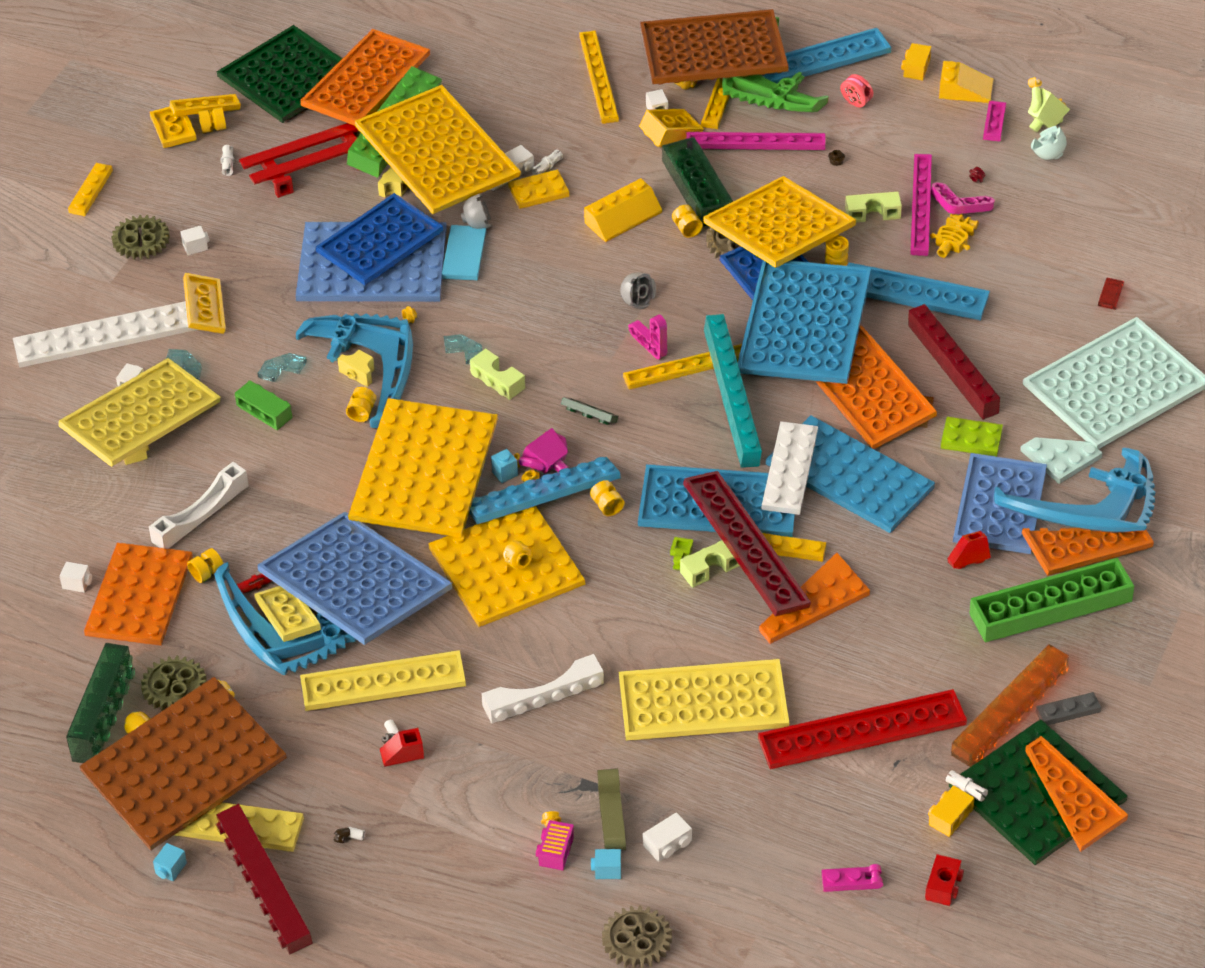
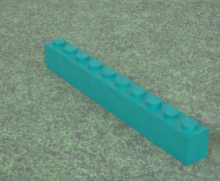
M724 314L706 315L704 334L740 467L760 466L762 450Z

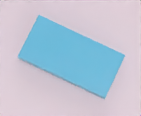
M451 225L442 269V279L478 280L487 232L486 228L475 229L470 226Z

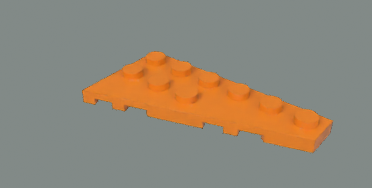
M1030 528L1022 529V535L1047 576L1153 547L1154 544L1147 530L1110 533L1081 528H1060L1059 531H1048V528H1040V531H1030Z
M836 553L801 586V589L811 601L810 608L776 617L772 613L759 626V631L771 644L869 596L870 589L842 557Z
M1042 736L1026 746V753L1080 852L1128 819V814Z

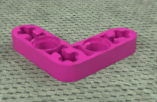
M940 182L932 184L931 195L948 213L964 214L993 210L995 200L992 197L958 198L946 184Z
M658 314L650 319V330L639 320L628 325L629 332L633 338L656 359H661L667 355V323L663 316Z

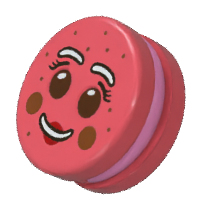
M852 74L841 84L840 90L843 97L856 107L865 106L873 97L871 85L860 75Z

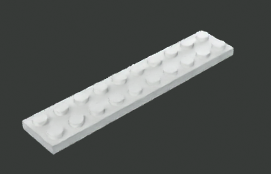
M186 301L14 337L13 342L19 368L198 329L188 328Z

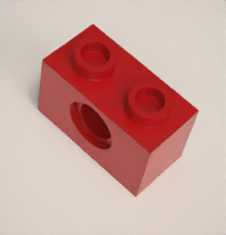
M936 854L926 886L925 900L950 906L952 898L956 899L959 886H956L957 882H962L964 869H961L962 860Z

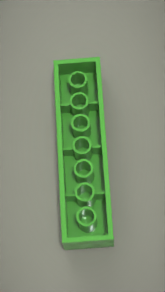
M411 66L378 111L440 86L442 79ZM362 133L348 149L347 165L378 178L388 165Z
M1115 558L971 598L969 614L986 643L1132 602L1134 584L1119 559Z

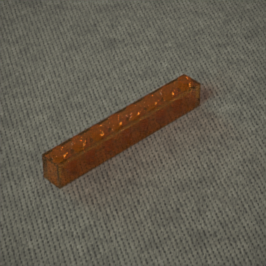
M1048 644L952 742L951 756L969 767L983 759L985 753L995 747L998 739L1005 737L1009 728L1013 724L1016 725L1025 712L1031 710L1033 703L1037 699L1040 700L1044 696L1045 691L1049 687L1052 688L1061 675L1066 674L1069 669V655Z

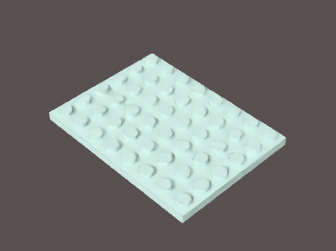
M1135 317L1024 378L1023 385L1086 442H1090L1097 449H1100L1204 390L1205 374L1138 317Z

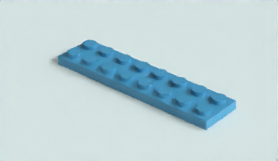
M873 28L787 52L785 55L788 63V72L767 73L762 76L777 84L781 79L792 78L798 72H801L802 76L806 77L891 53V46L879 29Z
M850 262L847 265L871 268V277L866 295L868 298L912 307L925 304L931 311L981 321L990 294L988 290Z
M598 457L594 461L580 463L569 469H561L554 474H545L536 480H527L516 486H508L501 491H493L482 497H474L469 514L477 524L592 488L603 480L614 481L620 479V471L607 457Z

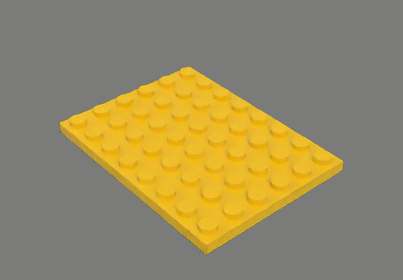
M443 85L355 121L356 128L432 214L519 177L521 173Z
M388 398L348 514L349 520L462 537L498 421V415Z

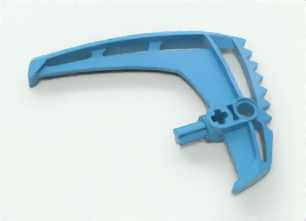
M355 313L353 316L344 314L342 317L329 315L305 320L296 332V340H300L308 335L332 339L331 349L327 355V359H330L332 363L337 361L341 352L349 350L352 343L369 348L381 355L383 362L381 396L376 416L370 419V428H378L387 399L392 396L391 399L400 400L410 374L413 359V340L408 320L400 321L398 317L389 319L388 315L380 318L378 314L370 317L367 313L362 316ZM374 325H381V326H389V327L400 328V332H399V331H396V330L384 328V327L374 326ZM401 344L405 346L403 360L397 361L398 347ZM401 368L396 387L391 388L395 370Z
M1122 448L1121 455L1126 459L1124 468H1114L1110 472L1094 467L1090 469L1088 477L1106 482V486L1111 491L1105 499L1096 505L1062 504L1004 494L998 487H995L994 501L999 506L1044 521L1086 530L1117 533L1146 530V524L1150 522L1149 517H1152L1153 514L1151 510H1154L1153 503H1155V498L1153 496H1155L1156 491L1153 490L1155 484L1152 483L1153 474L1148 459L1140 451ZM1142 467L1145 468L1146 477L1141 474ZM1145 496L1144 508L1137 522L1125 521L1134 500Z
M228 562L221 565L214 574L225 608L239 635L259 659L282 675H286L288 670L296 672L299 666L306 669L309 663L317 664L318 659L326 660L328 654H337L336 649L346 648L345 643L357 640L316 612L315 617L320 623L321 630L283 642L273 625L267 622L253 608L229 574ZM225 580L234 595L233 600H231L224 583ZM238 606L252 624L249 628L236 610ZM258 633L270 649H265L254 634ZM319 649L306 656L289 662L283 663L281 661V659L290 658L293 656H297L303 653Z

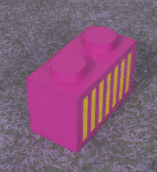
M549 820L547 828L542 830V843L537 845L536 857H538L539 866L564 871L574 840V825Z

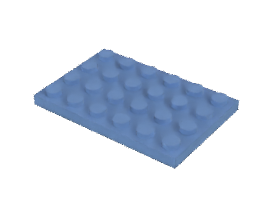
M971 453L953 542L958 543L963 535L982 531L987 536L989 548L1031 554V548L1022 535V529L1030 528V531H1035L1037 518L995 504L994 491L995 487H998L1004 494L1041 501L1047 464Z

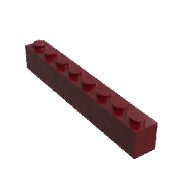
M923 304L910 309L908 316L909 328L982 420L999 414V395L929 308Z
M240 804L217 813L218 823H215L220 835H225V845L229 851L233 850L235 854L233 859L237 867L241 866L243 868L242 876L246 883H251L252 887L250 890L255 900L259 898L261 904H259L264 916H269V926L273 933L277 931L279 935L277 940L281 948H286L290 955L313 944L310 931Z

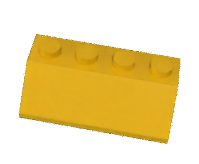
M642 178L584 207L585 224L605 242L662 213V208L652 187Z

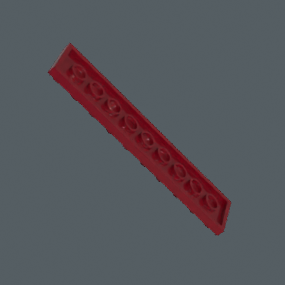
M714 471L684 478L683 485L775 617L810 608L811 601L720 473Z

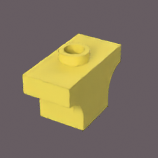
M392 167L382 175L378 182L379 196L382 197L394 193L402 196L409 188Z
M358 350L353 355L347 356L342 354L338 358L339 372L367 387L372 383L371 373L374 371L372 356Z

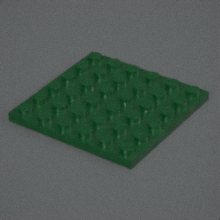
M292 25L216 72L217 77L281 123H284L306 109V107L301 106V99L343 58L295 25Z
M1041 719L959 774L965 778H971L973 783L988 790L987 796L982 795L985 798L983 801H979L974 797L973 809L1034 865H1037L1071 841L1073 837L1026 753L1027 745L1042 736L1118 806L1126 802L1128 797L1127 794Z

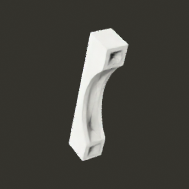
M234 462L230 463L218 473L209 489L193 505L177 514L162 516L149 526L152 543L164 549H169L249 486L246 470Z
M592 654L575 660L562 676L546 685L529 689L498 687L482 693V705L491 723L503 721L506 718L523 714L534 708H540L548 703L559 701L562 698L579 694L582 691L604 684L603 669L595 655Z

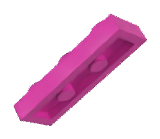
M989 101L983 140L1001 141L1006 102Z

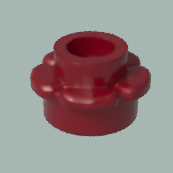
M976 166L973 170H969V177L973 182H983V178L986 175L981 168Z

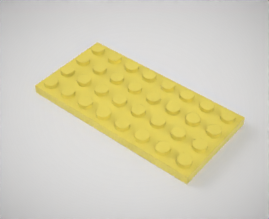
M167 358L59 420V427L112 467L220 403L221 397Z
M780 659L619 672L626 741L776 729L789 726Z

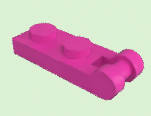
M872 864L869 867L822 869L823 892L879 889L883 886V879L880 877L882 873L881 866Z

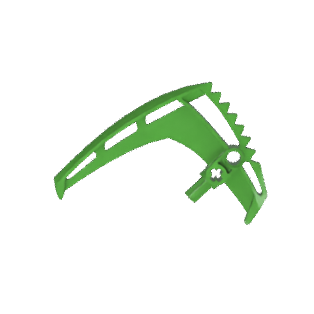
M775 17L779 26V17ZM801 72L796 73L792 78H783L777 84L759 74L723 78L722 80L723 95L739 98L740 101H748L749 104L765 105L767 108L818 112L828 103L829 96L812 97L797 92L798 85L804 80Z

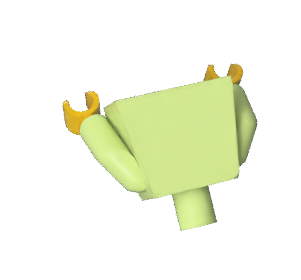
M1036 77L1030 78L1028 85L1032 88V102L1028 113L1034 120L1029 127L1038 132L1042 126L1050 128L1062 123L1063 117L1070 109L1062 102V98L1058 99L1051 92L1040 88L1039 86L1042 85L1040 79L1036 80Z

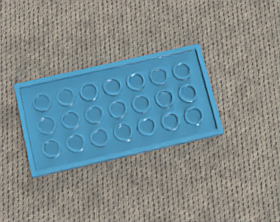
M812 415L802 423L818 426L806 487L889 533L935 488V482ZM773 452L766 458V465L771 466Z
M646 464L638 516V526L716 532L683 485L684 478L718 471L762 533L793 537L795 514L762 510V501L769 473Z

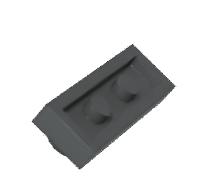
M1094 692L1036 706V713L1039 719L1047 725L1101 712V706Z

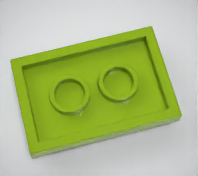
M946 417L940 449L997 457L1003 424Z

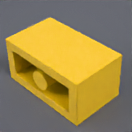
M911 43L910 49H907L905 53L906 60H903L901 64V70H904L903 77L924 80L931 60L932 46Z
M953 785L949 791H945L942 794L938 804H934L928 812L929 825L951 837L973 811L974 797Z

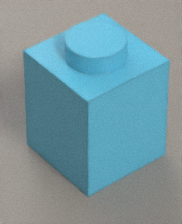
M508 449L491 456L492 473L501 483L518 476L517 459Z
M168 843L165 844L153 860L155 874L162 879H169L171 881L175 880L187 864L185 851Z
M595 849V858H591V871H595V879H621V849Z

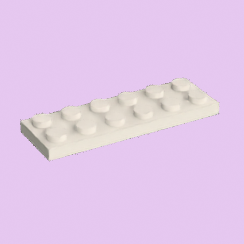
M780 421L762 501V510L800 515L818 426Z

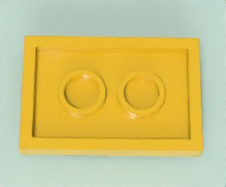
M170 107L150 111L151 120L163 148L197 140L188 115L174 116Z
M558 169L508 182L509 189L519 209L569 197V190Z

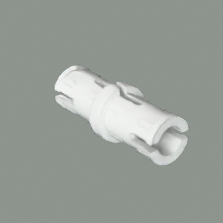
M224 145L222 148L223 156L221 157L222 174L225 175L226 170V176H230L233 174V163L235 162L233 147Z
M556 149L549 156L543 157L542 161L532 168V173L536 175L537 173H544L548 169L551 170L554 164L563 159L561 151L559 152Z
M953 770L949 772L952 776L947 775L946 777L947 783L954 785L979 801L985 799L982 795L987 796L988 794L987 789L973 783L971 778H965Z

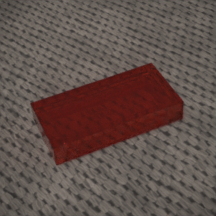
M1107 277L1098 306L1116 310L1124 287V281Z

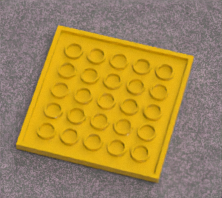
M782 176L704 216V223L777 268L856 226V219Z
M536 506L466 528L463 531L462 537L446 536L428 543L430 551L452 583V586L478 627L585 585L584 577ZM512 541H521L532 552L530 564L523 569L513 568L503 557L505 547Z

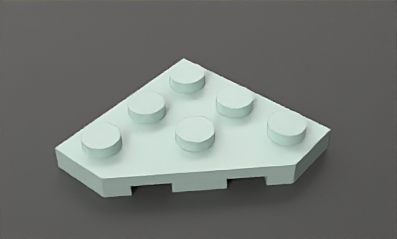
M1035 437L1021 446V452L1035 463L1047 464L1046 473L1058 484L1102 458V452L1090 442Z

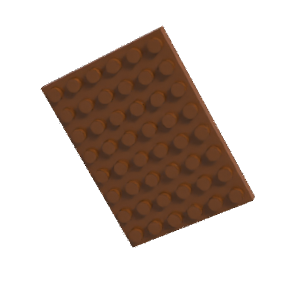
M773 9L640 22L652 85L788 72V63Z
M213 677L79 767L80 771L152 851L287 759V756L225 687Z

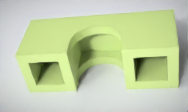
M899 192L846 196V214L856 219V222H866V214L872 211L879 212L883 220L901 219L902 205Z
M485 348L470 359L471 374L482 380L487 386L495 389L501 396L511 400L525 389V375L512 366L505 371H499V357Z
M721 540L712 546L703 548L694 554L680 559V573L693 588L709 580V566L718 565L725 572L740 565Z

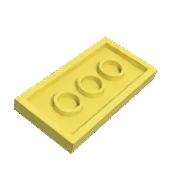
M281 586L255 594L256 602L283 642L321 630L319 621L308 605Z

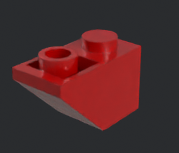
M982 531L963 535L947 558L948 563L953 568L962 569L968 564L983 563L986 559H990L987 536Z
M419 728L397 732L380 748L384 767L424 759L423 743Z

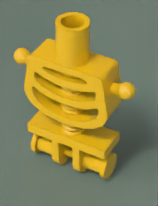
M950 214V217L946 219V225L941 226L937 234H930L931 238H936V246H939L937 250L938 256L945 258L950 250L956 253H960L964 248L969 250L970 246L967 245L968 235H974V229H977L979 221L971 220V217L964 219L962 214Z

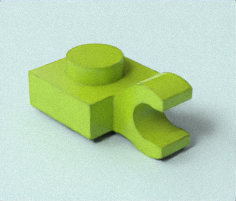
M674 537L670 549V556H674L673 569L680 570V559L691 555L693 548L692 539Z

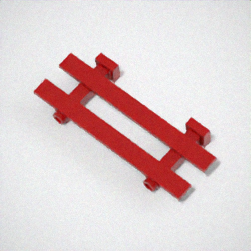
M345 123L241 158L239 162L244 169L260 164L264 170L249 174L250 179L254 185L271 180L274 184L275 195L279 198L294 193L292 178L290 175L284 176L285 174L347 154L348 149L357 139L354 132L359 130L356 126ZM339 137L343 141L341 144L279 165L274 161V159Z

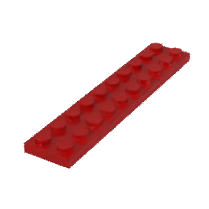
M954 689L760 732L758 733V740L771 770L967 725V719Z

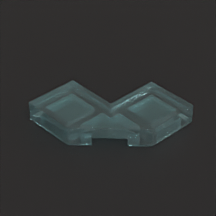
M462 334L443 336L445 353L464 352L466 364H470V359L483 351L481 344Z
M169 349L166 359L169 358L199 380L202 370L201 364L187 350Z
M287 353L266 360L257 373L258 378L275 382L282 370L300 374L307 359L304 356Z

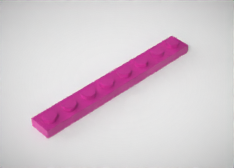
M687 132L686 149L825 150V133Z
M914 154L910 255L928 256L932 154Z

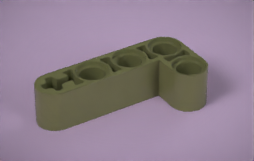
M618 768L597 770L604 848L626 850Z

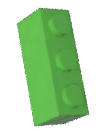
M251 380L235 392L236 405L275 430H279L293 418L289 402L280 399L274 393L265 390L261 385Z

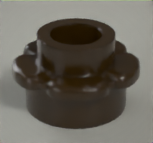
M833 150L828 154L830 163L834 166L841 165L845 154L840 150Z

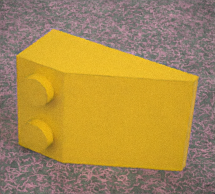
M943 61L939 99L989 103L991 101L992 77L961 62Z
M647 109L639 125L644 134L658 147L673 146L686 140L687 132H703L704 130L685 109Z

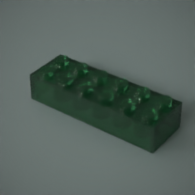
M695 137L662 145L663 164L687 205L693 208L703 223V227L708 226L704 223V216L728 205L733 200Z
M105 643L66 735L72 762L85 763L103 751L105 742L109 740L111 726H114L116 723V714L118 710H121L123 697L127 695L130 680H133L135 676V668L132 665L133 656L130 655L129 646Z

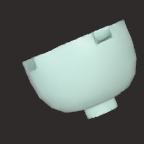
M1053 126L1040 133L1041 137L1038 140L1035 138L1031 143L1034 153L1044 160L1060 158L1067 145L1066 136L1062 129Z

